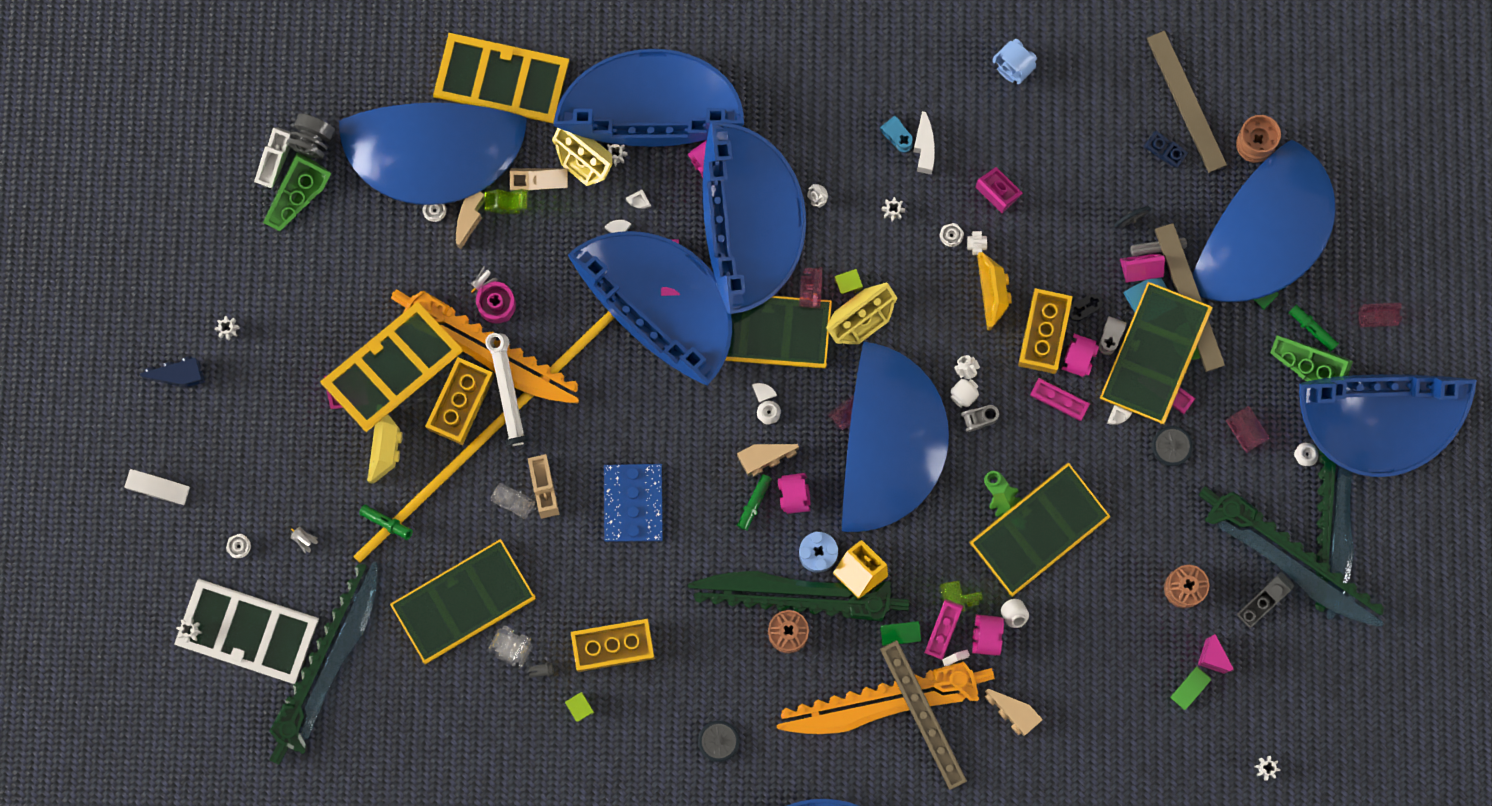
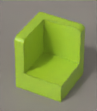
M857 269L835 276L834 280L841 294L853 290L855 293L862 291L863 286Z
M582 692L565 702L577 722L590 714H594L593 709Z

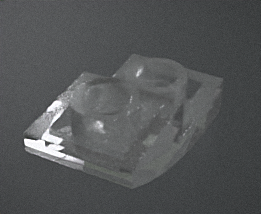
M502 483L498 484L490 498L494 503L504 509L511 510L523 519L528 517L535 504V501Z

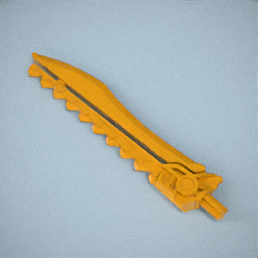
M398 289L395 292L393 291L391 299L404 306V312L418 301L462 348L463 352L496 373L493 357L488 349L441 324L446 323L485 345L488 335L494 332L483 333V327L480 323L469 324V319L466 315L455 316L456 311L453 307L425 291H420L412 297ZM418 313L404 323V325L412 324L414 329L443 341L428 324L420 321L423 319ZM495 339L494 345L498 348L501 341H496ZM508 346V357L543 375L540 378L509 361L514 388L548 400L579 403L577 397L549 383L552 380L572 392H577L579 385L576 381L565 382V377L562 373L551 374V368L548 364L537 365V359L534 356L523 357L524 352L521 348L510 349V346Z
M964 662L934 669L933 671L929 670L925 678L915 675L922 690L934 687L942 693L960 692L959 694L941 695L936 691L924 693L930 706L963 702L965 698L969 701H978L976 684L995 679L992 668L973 673ZM894 681L893 686L881 683L878 685L877 691L865 687L862 689L861 695L849 691L845 699L834 695L830 698L829 703L818 699L814 702L813 707L801 704L796 712L785 708L781 713L782 719L810 713L812 717L780 723L777 725V729L804 734L847 732L874 720L910 709L903 697L819 715V711L902 694L896 681Z

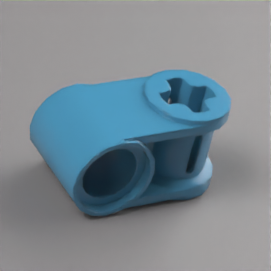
M893 116L880 127L883 135L891 141L898 151L907 153L912 149V136L896 116ZM901 140H903V141H907V140H908V144H905V143H902V144H901Z

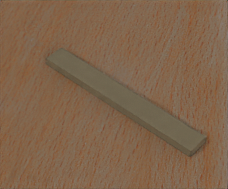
M1162 31L1148 37L1149 46L1208 173L1226 167L1225 159L1166 32Z
M1174 224L1156 228L1154 231L1177 293L1202 303ZM1181 304L1192 336L1194 335L1196 339L1194 331L1202 312ZM1207 320L1197 344L1205 372L1225 366L1209 320Z
M896 640L880 648L949 790L967 782L898 641Z

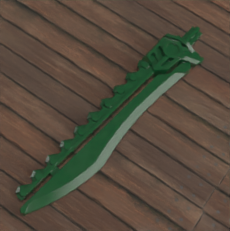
M759 571L719 574L688 584L689 589L724 591V594L694 593L695 601L698 603H702L710 598L715 605L727 600L728 605L732 607L743 602L747 608H751L759 603L764 610L776 605L779 611L793 607V611L800 613L808 608L813 615L825 610L826 614L830 617L838 612H842L846 618L851 617V619L881 622L886 613L889 612V609L909 611V600L890 598V581L881 582L879 586L876 585L869 591L873 593L865 594L860 599L854 595L848 601L732 594V592L841 598H849L853 595L843 583L809 582L774 576Z

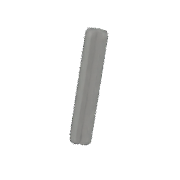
M1179 238L1182 248L1185 249L1187 247L1186 238ZM1159 242L1137 244L1130 247L1132 256L1162 252Z

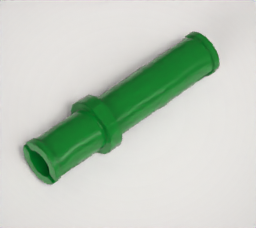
M1297 304L1289 311V314L1301 324L1300 326L1302 328L1305 327L1330 352L1339 344L1312 319L1311 315H1307Z
M765 474L761 475L747 506L743 508L744 512L736 526L748 531L773 480L771 477Z
M366 504L361 507L359 511L360 516L384 527L389 533H395L405 540L410 539L413 530L402 525L399 520L391 519Z

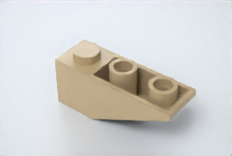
M568 168L510 169V190L568 188Z
M754 444L737 453V457L747 475H753L754 477L762 473L763 468L767 466L771 468L778 465L780 459L784 457L789 459L795 456L799 446L798 444Z
M991 689L985 691L987 694L985 698L992 706L994 704L997 705L1000 709L998 713L1004 720H1010L1013 724L1011 728L1017 735L1022 734L1025 736L1042 721V718L1029 704Z

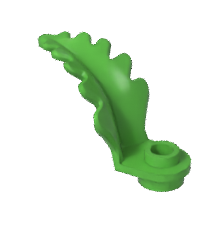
M990 471L986 474L984 483L993 495L989 507L990 509L997 508L995 515L999 517L1022 499L1015 497L1019 492L1018 488L1010 487L1001 473ZM996 479L997 482L991 483V480ZM1019 514L1010 519L1016 528L1025 529L1024 524L1026 520H1023Z

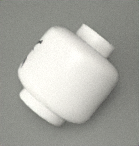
M961 379L951 389L952 396L950 398L959 407H969L979 396L978 385L971 379L969 381Z
M1019 599L1008 600L1001 608V615L1010 627H1022L1029 618L1027 608L1023 601Z

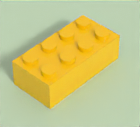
M1034 289L1018 363L1019 367L1056 374L1073 296Z
M457 357L425 426L427 430L463 445L495 377L493 372Z
M648 619L571 632L576 670L578 672L655 659Z

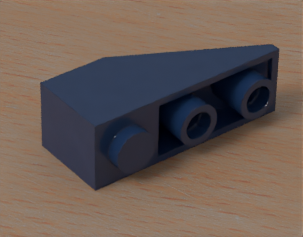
M192 356L185 357L178 363L167 362L163 364V367L157 369L156 367H150L145 369V372L140 373V376L145 380L185 388L205 383L200 362Z

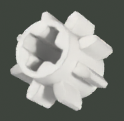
M607 144L608 151L611 154L613 151L619 152V156L612 154L614 165L616 166L619 162L624 164L623 157L628 156L627 152H623L625 145Z
M895 197L890 202L886 199L885 204L887 207L883 206L881 208L882 211H886L884 218H891V222L895 218L901 220L902 216L900 213L905 212V208H901L903 201L897 202ZM890 207H892V208H895V207H896V208H897L896 212H895V211L890 212Z
M972 231V236H967V250H972V255H978L982 250H987V236H982V231Z
M225 316L224 320H217L219 325L215 330L220 331L218 335L220 338L226 336V339L230 341V337L233 335L237 337L236 330L240 329V327L234 325L236 323L234 318L229 320ZM225 326H228V327H230L231 329H230L229 331H227V330L224 329V327H225Z
M969 355L960 357L957 360L958 365L954 367L957 375L959 374L960 378L964 377L965 379L975 377L977 375L976 369L980 368L978 361Z
M189 618L188 622L181 620L182 625L176 627L181 633L178 635V638L185 636V642L189 643L190 638L197 641L196 636L202 633L198 630L200 623L193 624L194 620L192 618ZM188 626L192 628L190 630L191 634L186 633L188 631Z
M1267 756L1266 761L1263 758H1259L1261 763L1255 766V768L1259 769L1257 776L1263 775L1265 781L1268 780L1269 775L1275 779L1276 775L1274 773L1281 770L1276 767L1278 760L1271 761V756ZM1268 764L1272 770L1267 772L1266 769H1263V766Z

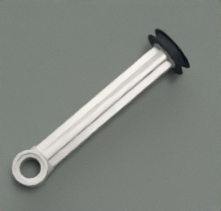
M492 333L486 338V347L493 357L509 436L508 439L503 440L506 441L504 446H518L532 440L528 438L530 435L525 436L523 433L507 354L509 339L505 334ZM497 337L501 341V344L498 348H496L494 345V341Z

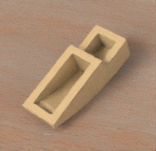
M482 192L465 198L462 204L456 229V244L460 249H462L482 219L481 214L478 213V210L486 200L485 194Z
M547 455L528 458L540 518L560 515Z

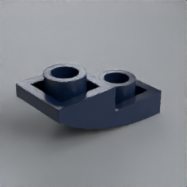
M1154 131L1144 145L1154 155L1175 168H1178L1188 154L1174 141L1170 142L1158 131Z

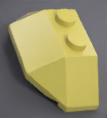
M557 128L552 141L556 145L561 165L564 168H568V171L586 186L604 181L613 164L612 154L595 140Z
M887 282L865 288L834 311L826 329L837 344H860L889 322L897 296Z
M377 405V412L382 408L381 405ZM389 414L380 420L374 428L367 481L371 484H374L395 468L396 462H399L400 451L397 450L398 443L402 442L403 433L400 432V428Z

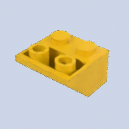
M861 540L845 553L833 574L860 599L888 577L887 564Z

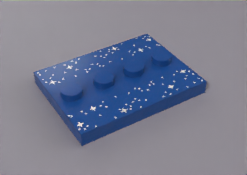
M662 464L604 465L605 542L663 541Z

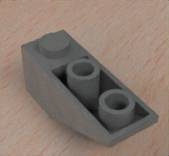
M1280 571L1236 615L1249 628L1253 627L1292 590L1295 584Z

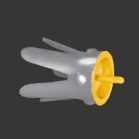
M483 266L477 278L471 282L475 287L471 293L476 289L479 291L488 283L496 282L498 279L492 278L484 283L489 277L490 271L486 270L481 275L485 268Z
M298 527L296 530L291 529L293 533L290 538L298 543L304 553L306 551L310 553L309 545L311 542L317 544L318 541L316 539L318 538L305 532L301 527Z

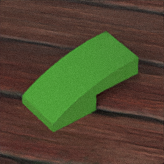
M1196 666L1170 698L1186 710L1212 678Z

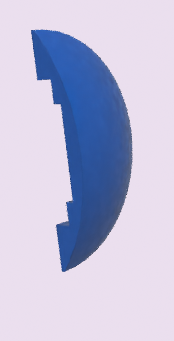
M667 49L628 51L593 65L577 77L568 87L558 104L554 118L555 127L581 137L611 144L645 147L674 146L707 140L710 122L744 125V113L739 96L730 81L718 69L690 54Z
M413 103L372 109L344 118L339 121V133L350 165L372 188L388 197L406 203L437 205L468 198L489 187L499 179L510 167L520 151L526 132L527 118L503 110L468 104Z
M710 122L703 168L704 223L710 260L717 286L728 313L734 314L763 304L773 297L788 281L795 270L803 249L806 232V210L797 177L785 157L773 144L748 128L731 123Z
M1290 140L1271 154L1243 184L1222 214L1202 251L1192 275L1200 297L1220 302H1240L1273 294L1300 278L1323 252L1334 225V190L1322 164L1301 144Z
M636 231L615 232L595 237L579 245L568 254L582 279L603 306L647 349L676 370L708 386L723 366L730 348L732 318L720 295L714 273L698 256L670 239ZM661 288L675 289L680 295L661 296Z
M863 342L852 407L844 483L842 532H862L879 529L911 513L925 500L936 485L946 461L949 445V429L945 407L929 377L918 365L901 353L869 342Z
M1394 374L1323 378L1299 384L1300 407L1304 423L1312 440L1320 451L1335 464L1359 475L1370 477L1395 476L1414 470L1429 462L1453 440L1469 413L1477 380L1443 376Z

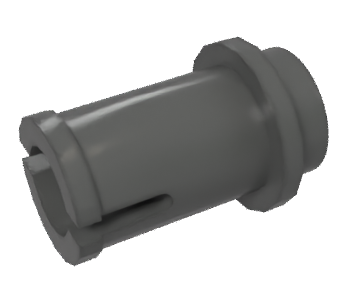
M546 662V664L530 665L529 676L530 678L539 676L550 677V675H554L553 664Z

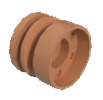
M1255 115L1248 118L1243 124L1236 140V148L1240 156L1252 163L1264 162L1274 153L1281 138L1280 127L1275 120L1265 115Z
M1183 565L1171 572L1166 578L1164 591L1170 603L1185 609L1191 608L1203 601L1208 594L1210 585L1207 575L1199 567ZM1186 581L1188 584H1192L1190 590L1189 588H1184Z
M786 610L779 612L772 618L769 623L768 636L770 643L775 649L789 654L799 651L806 644L809 627L808 622L801 614L796 611ZM785 627H787V628L792 627V628H793V629H792L793 635H790V634L785 635V634H784V633H785V629H784V628H785Z

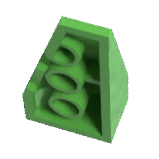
M297 153L263 223L281 231L324 189L331 172L314 160Z
M1276 335L1270 352L1307 382L1323 378L1348 376L1353 364V360Z

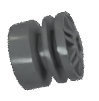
M300 113L294 123V127L300 132L292 131L290 136L293 139L289 138L286 144L303 156L322 160L325 156L322 151H327L328 147L321 141L330 142L335 128L318 118Z

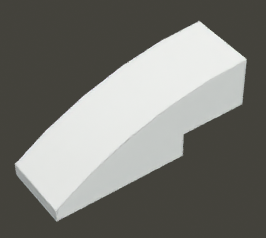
M922 111L913 152L920 153L917 172L932 175L934 138L926 112Z
M278 127L273 128L268 146H265L254 182L273 188L290 149L286 142L289 138L293 139L290 136L291 132Z
M132 469L129 471L124 487L131 491L185 505L190 489L189 486Z

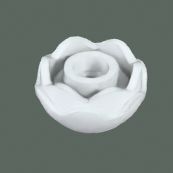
M813 184L808 188L807 197L811 200L813 206L822 207L828 199L827 190L819 184Z
M445 204L424 205L422 211L427 220L437 222L446 215Z
M955 223L944 225L940 232L941 241L949 247L959 245L964 236L963 230Z
M764 401L759 405L757 417L764 424L776 423L780 418L781 409L774 401Z
M1302 443L1298 445L1294 456L1300 465L1312 466L1318 460L1319 451L1312 443Z
M237 534L228 539L226 550L232 557L242 558L249 553L251 543L246 536Z

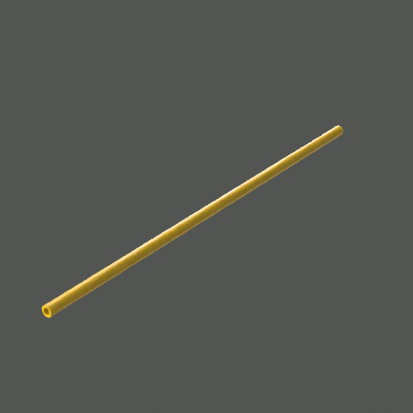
M609 311L550 367L551 374L558 373L614 319ZM525 392L517 398L519 410L534 395ZM504 412L392 519H397L402 523L506 423ZM383 527L353 557L361 563L391 533Z

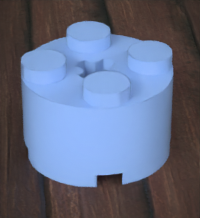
M1018 39L1009 41L993 57V63L997 62L999 66L997 68L999 73L1012 83L1018 81L1017 84H1020L1036 68V55L1031 51L1028 52Z
M813 532L802 540L799 548V557L802 565L807 570L820 573L828 571L834 566L838 556V546L830 535L824 532ZM814 549H822L823 555L815 556Z

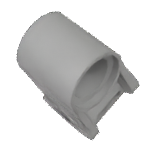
M1108 316L1099 343V351L1102 354L1111 355L1114 353L1125 330L1126 322ZM1107 341L1110 342V348L1106 347Z
M987 405L961 413L967 426L966 432H972L996 423L999 417L997 407ZM991 410L996 414V417L994 419H987L985 413Z

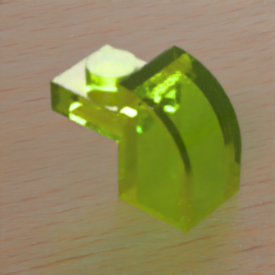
M496 189L485 192L484 210L498 214H518L520 210L527 209L528 190L520 189L507 192Z
M959 580L939 585L943 603L947 599L963 605L961 613L966 611L965 604H968V607L979 605V602L983 600L982 592L962 595Z

